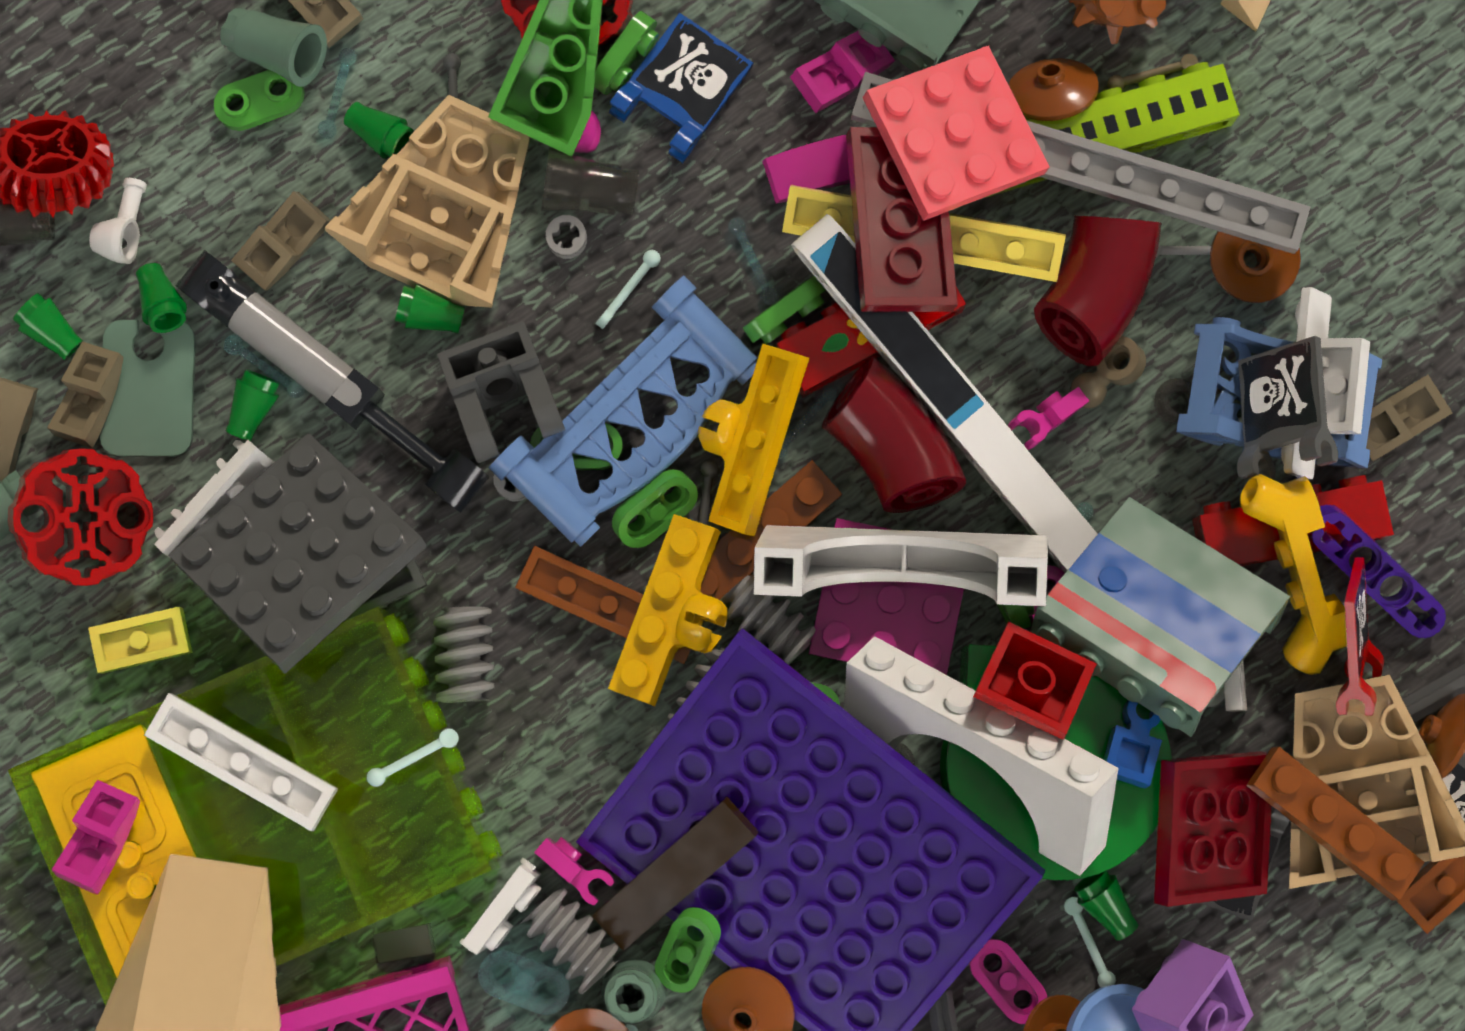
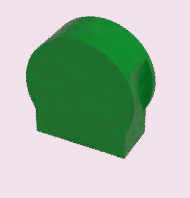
M968 644L961 649L960 683L976 691L996 646ZM1091 676L1064 739L1103 759L1111 729L1116 725L1124 728L1127 726L1122 717V710L1128 700L1119 693L1118 689L1097 676ZM1138 703L1136 706L1137 715L1142 719H1149L1150 710ZM1161 720L1149 733V736L1162 740L1150 786L1144 789L1126 782L1116 781L1106 847L1080 876L1039 853V841L1035 825L1027 808L1013 788L980 758L944 739L940 754L941 786L1044 868L1046 871L1042 879H1081L1100 874L1125 861L1146 842L1156 828L1159 812L1161 760L1172 759L1170 743Z

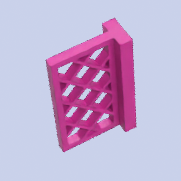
M450 956L279 1005L281 1016L280 1031H315L328 1027L327 1031H333L336 1024L346 1021L365 1031H384L375 1026V1023L382 1011L395 1008L410 1016L403 1031H409L415 1020L436 1031H455L449 1028L454 1018L458 1031H470L454 978L455 972ZM447 992L452 1011L444 1025L420 1012L428 997ZM419 1000L415 1009L406 1005ZM374 1014L370 1022H367L366 1020L360 1018L363 1016Z

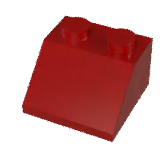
M1008 621L973 697L1064 740L1097 663Z

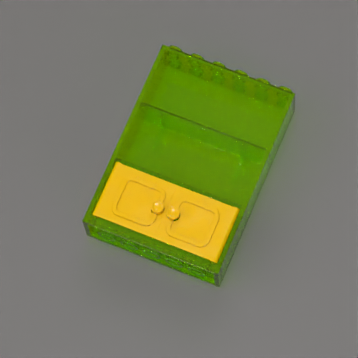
M378 606L342 622L285 674L265 656L176 695L337 787L336 794L314 831L306 829L144 736L164 701L8 769L105 1006L170 854L268 868L273 924L272 942L276 967L500 868L497 858L503 856L501 846L493 830L484 831L478 815L485 813L475 788H466L459 772L466 770V766L457 746L452 748L442 747L386 777L385 782L381 786L373 787L367 782L366 777L369 770L372 768L382 769L439 739L441 729L448 727L438 702L428 701L422 687L428 685L429 680L420 660H415L413 656L409 657L404 644L411 642V639L400 616L396 617L394 613L391 614ZM97 780L138 797L140 800L136 817L124 847L98 895L57 877L52 871L53 866L77 829L72 819Z

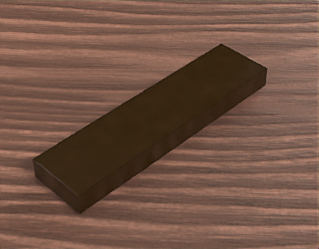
M728 797L724 798L597 909L592 917L624 951L754 839L759 831Z

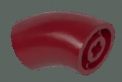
M1074 216L1068 249L1059 270L1057 282L1051 284L1047 292L1034 307L1035 320L1041 331L1064 355L1077 363L1097 366L1116 345L1131 322L1148 285L1158 250L1161 222L1096 216Z
M870 357L853 374L838 394L823 420L822 428L837 439L859 463L874 487L884 511L889 513L915 511L952 497L966 485V478L947 437L916 394L875 357Z

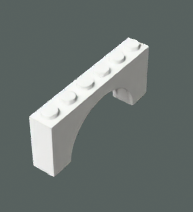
M766 525L755 546L754 595L802 597L810 590L836 584L913 582L945 585L976 591L993 598L996 604L1046 606L1047 536Z
M875 636L847 662L844 710L893 749L908 734H924L952 742L980 758L1013 788L1024 803L1037 831L1039 853L1079 876L1106 847L1118 767L1066 739L1062 740L974 698L975 690Z

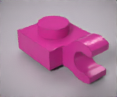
M1079 386L1064 397L1056 391L1036 407L1039 413L1032 410H1024L1009 422L1008 427L1013 430L1018 426H1023L1029 431L1030 439L1023 445L1027 450H1030L1044 440L1048 433L1086 405L1089 399Z
M550 837L546 838L534 852L569 884L571 883L580 892L581 897L591 905H596L599 901L589 890V884L593 879H602L610 887L615 883L612 875L603 869H584L577 862L582 854L563 837H560L556 843Z

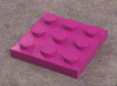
M836 518L834 528L892 530ZM856 582L824 586L821 590L814 624L816 631L811 639L808 655L848 662L875 636L947 675L964 589L913 582Z

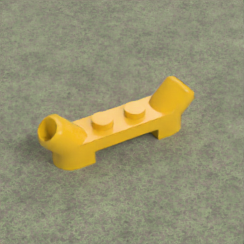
M1259 474L1250 478L1240 494V504L1245 514L1277 528L1280 540L1274 542L1276 555L1282 568L1289 569L1292 582L1286 583L1287 594L1290 596L1289 599L1295 610L1300 609L1302 615L1282 648L1286 661L1299 671L1309 675L1318 674L1323 670L1333 651L1347 647L1345 606L1335 594L1324 596L1307 533L1325 527L1314 489L1306 476L1281 484Z

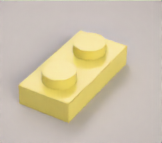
M182 607L170 608L88 628L97 673L100 674L193 653Z

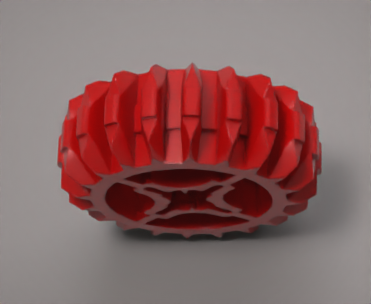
M46 110L44 115L36 117L28 112L26 120L11 119L9 128H0V198L2 204H12L16 213L29 209L34 218L41 212H49L52 218H54L56 212L66 211L73 215L75 207L89 208L91 200L102 199L104 189L110 187L113 174L112 168L114 167L110 143L107 140L106 134L99 131L97 123H86L83 115L71 119L66 110L59 115H51Z

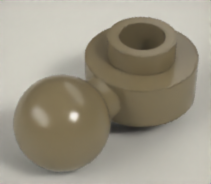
M1121 336L1112 350L1097 365L1098 370L1095 373L1085 372L1075 377L1071 383L1070 392L1079 386L1089 399V402L1082 408L1090 409L1099 406L1107 395V386L1110 383L1123 386L1135 382L1142 375L1146 366V356L1143 349L1132 339ZM1130 358L1128 365L1120 370V363L1124 359Z

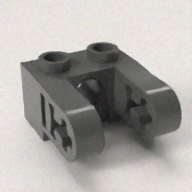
M524 321L437 354L477 463L500 455L484 410L527 394L543 438L565 431L563 421Z

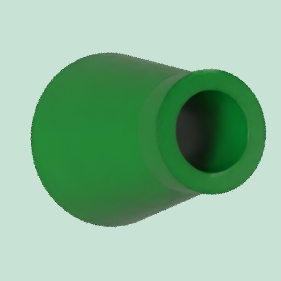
M360 102L353 103L344 117V125L352 129L382 159H387L393 154L397 155L409 142V137L414 132L408 126L406 119L367 107Z
M148 263L141 266L136 271V278L139 284L143 322L157 333H167L176 330L186 320L187 304L165 275L160 264Z
M417 284L415 289L404 286L394 321L405 324L404 329L450 331L458 334L465 307L456 305Z
M39 293L32 296L13 317V320L20 326L19 332L58 354L64 361L79 348L83 341L72 329L52 299H44Z
M245 369L242 378H236L229 423L225 431L238 438L252 441L254 433L280 396L276 393L280 383L270 377Z
M1104 871L1100 874L1083 878L1075 886L1074 891L1079 896L1077 903L1105 927L1116 941L1125 939L1138 928L1139 924L1133 917L1115 875H1109L1107 871Z

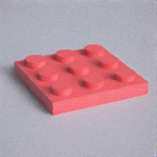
M989 45L868 89L862 97L923 221L1044 175L1050 168Z

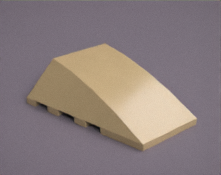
M448 95L410 135L409 142L397 155L393 154L382 165V171L367 187L363 186L351 198V204L338 217L335 216L325 226V231L368 267L413 288L417 284L456 305L492 308L531 137L488 118V112Z
M1390 675L1364 680L1376 693L1377 701L1373 716H1365V706L1358 699L1349 700L1347 715H1339L1337 713L1336 701L1338 692L1344 684L1295 694L1294 759L1424 862H1437L1465 856V822ZM1291 822L1289 889L1357 875L1355 871Z
M170 854L95 1031H280L281 1016L277 1000L276 958L273 954V924L268 868Z

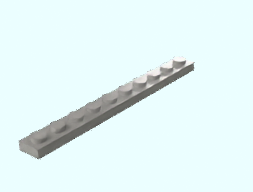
M865 72L851 120L877 127L862 97L868 89L893 80ZM1027 121L1050 166L1046 173L1039 177L1295 254L1299 249L1310 206Z

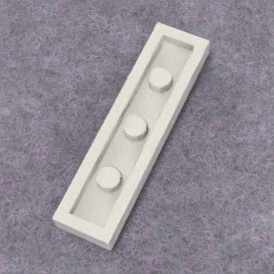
M168 693L144 736L310 831L315 830L338 790L337 787L172 693Z

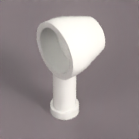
M136 178L124 179V192L117 218L95 223L91 229L89 241L93 252L117 263L130 264L134 261L140 238L136 218L142 193L145 192L147 186L144 181ZM124 238L127 242V246L122 249V241Z

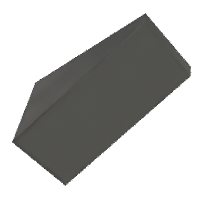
M431 923L373 934L378 963L436 952Z

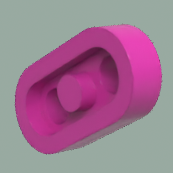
M990 938L969 963V969L973 977L1005 1016L1013 1022L1025 1024L1034 1007L1040 1001L1047 998V993L1042 984L1015 951L1001 940ZM990 953H995L1000 957V966L995 971L986 970L983 964L984 958ZM1020 990L1028 991L1031 998L1030 1003L1023 1008H1019L1014 1004V995Z

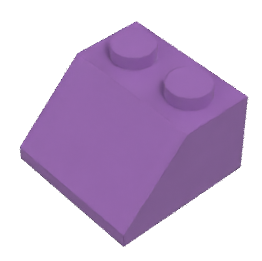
M1182 939L1173 953L1165 958L1157 975L1148 987L1140 992L1135 1005L1132 1007L1141 1031H1243L1253 1017V1012L1230 956Z

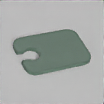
M117 320L109 324L105 329L103 348L118 352L124 357L114 400L100 433L101 445L109 454L119 457H176L183 455L191 447L193 441L196 338L191 326L185 322L176 330L160 333L164 339L163 352L156 359L149 361L140 359L134 350L135 339L139 335V320Z

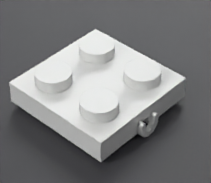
M523 857L520 860L522 865L517 868L465 939L462 938L459 941L465 948L476 955L486 948L491 951L495 948L497 949L513 928V925L507 921L515 909L521 913L523 910L525 911L542 889L535 883L541 876V873Z

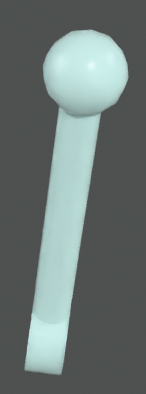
M648 250L644 253L642 265L595 323L601 329L608 324L648 270L659 265L661 257L657 251Z
M445 729L441 732L439 739L382 769L372 768L367 773V782L373 787L381 786L385 782V778L442 747L452 748L456 746L459 740L457 732L453 729Z
M1069 897L1064 902V910L1067 914L1072 915L1099 973L1097 979L1099 986L1115 985L1116 977L1111 971L1107 970L1081 913L1083 908L1077 903L1078 898Z

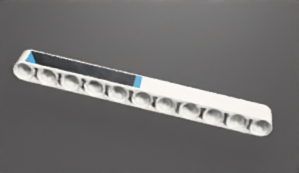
M826 214L791 244L797 256L899 378L916 394L940 427L1031 535L1047 536L1048 556L1058 568L1066 573L1098 535L1097 532L913 312H861L855 243L830 215Z

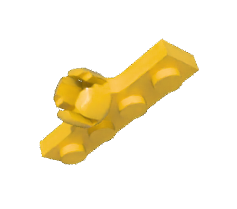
M762 343L744 401L737 404L731 401L718 400L709 405L704 411L703 418L717 422L719 425L717 432L699 426L698 436L704 450L721 456L725 461L724 471L709 516V522L745 535L755 536L809 361L808 357Z
M676 514L673 515L610 681L609 690L655 707L674 655L679 648L687 647L701 653H708L716 648L722 636L712 633V630L701 625L703 621L725 628L728 616L727 607L719 599L703 594L701 592V583L721 531Z

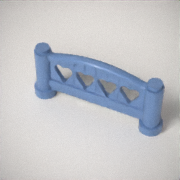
M684 275L652 306V309L664 321L563 420L565 431L544 438L535 448L520 435L488 467L501 481L507 478L571 543L575 541L580 547L600 528L594 521L600 513L614 507L638 492L680 457L698 436L699 426L704 427L709 421L702 417L704 411L712 403L722 400L728 385L732 381L737 380L743 386L753 376L758 357L693 293L697 288ZM670 358L704 365L709 371L708 380L704 383H696V390L693 395L688 397L680 395L676 389ZM638 390L672 397L677 404L676 412L672 415H664L661 427L657 429L649 428L644 422ZM605 422L641 430L645 437L643 445L631 448L629 459L625 461L616 460L611 452ZM572 454L607 461L612 467L611 476L606 480H599L598 489L594 493L583 492L579 487Z

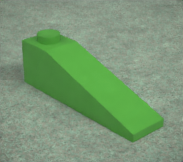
M539 0L488 118L571 157L573 156L592 113L603 0Z

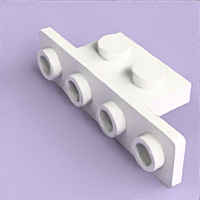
M1313 287L1302 288L1301 301L1298 303L1295 312L1298 325L1296 342L1312 336L1321 338L1327 426L1330 434H1361L1370 341L1363 338H1328L1331 296ZM1300 442L1282 447L1281 458L1284 464V472L1298 478L1306 476L1308 479H1313L1316 459L1310 461L1301 460L1299 454Z

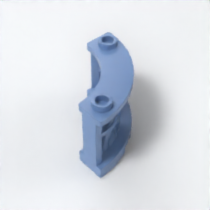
M1216 317L1213 318L1212 324H1195L1194 334L1200 337L1187 414H1179L1176 432L1217 446H1221L1223 443L1243 446L1244 450L1243 423L1237 418V412L1242 408L1240 404L1233 403L1235 399L1241 402L1238 360L1250 357L1251 353L1260 354L1294 342L1240 327L1241 322L1235 319ZM1224 345L1230 347L1235 352L1236 360L1234 363L1228 361L1226 357L1222 358ZM1369 353L1361 434H1349L1348 439H1345V434H1331L1337 446L1338 461L1328 466L1368 468L1370 450L1366 446L1377 373L1382 366V359ZM1220 364L1225 373L1233 377L1230 381L1219 375ZM1218 388L1219 390H1221V392L1215 400L1216 390ZM1282 447L1268 451L1270 456L1281 459Z

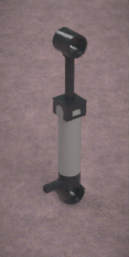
M204 250L175 285L355 430L364 420H367L430 470L432 474L425 485L458 512H462L488 480L489 476L459 451L453 449L448 456L443 458L377 406L385 395L380 388L335 355L207 251Z

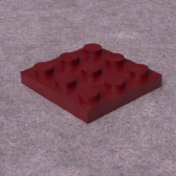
M1259 751L1161 760L1154 891L1155 904L1172 907L1267 894L1272 806L1246 785L1268 753Z

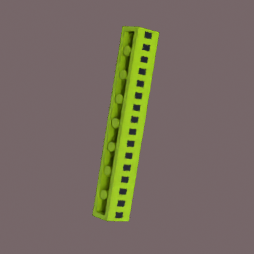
M1202 62L1183 69L1181 76L1168 80L1165 79V75H1156L1139 82V88L1122 93V89L1116 87L1100 92L1096 100L1087 109L1070 118L1056 121H1037L1026 117L1025 119L1137 154L1230 127L1240 114L1224 64L1209 67L1208 62ZM1036 177L987 197L1048 179Z

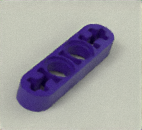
M1335 505L1320 506L1324 523L1328 521L1334 524L1346 539L1339 544L1329 533H1324L1321 528L1307 533L1313 543L1349 577L1352 572V567L1349 565L1350 555L1357 548L1369 547L1372 550V557L1368 564L1365 565L1366 593L1413 636L1428 638L1440 632L1445 624L1446 614L1437 599L1344 511ZM1391 576H1400L1403 581L1400 591L1393 596H1382L1380 594V587L1383 581ZM1411 600L1430 615L1425 621L1417 618L1406 606Z

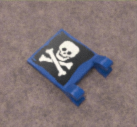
M679 13L629 81L613 96L610 101L612 107L609 113L624 123L638 102H644L681 127L670 142L671 149L668 154L684 163L703 133L740 85L754 63Z

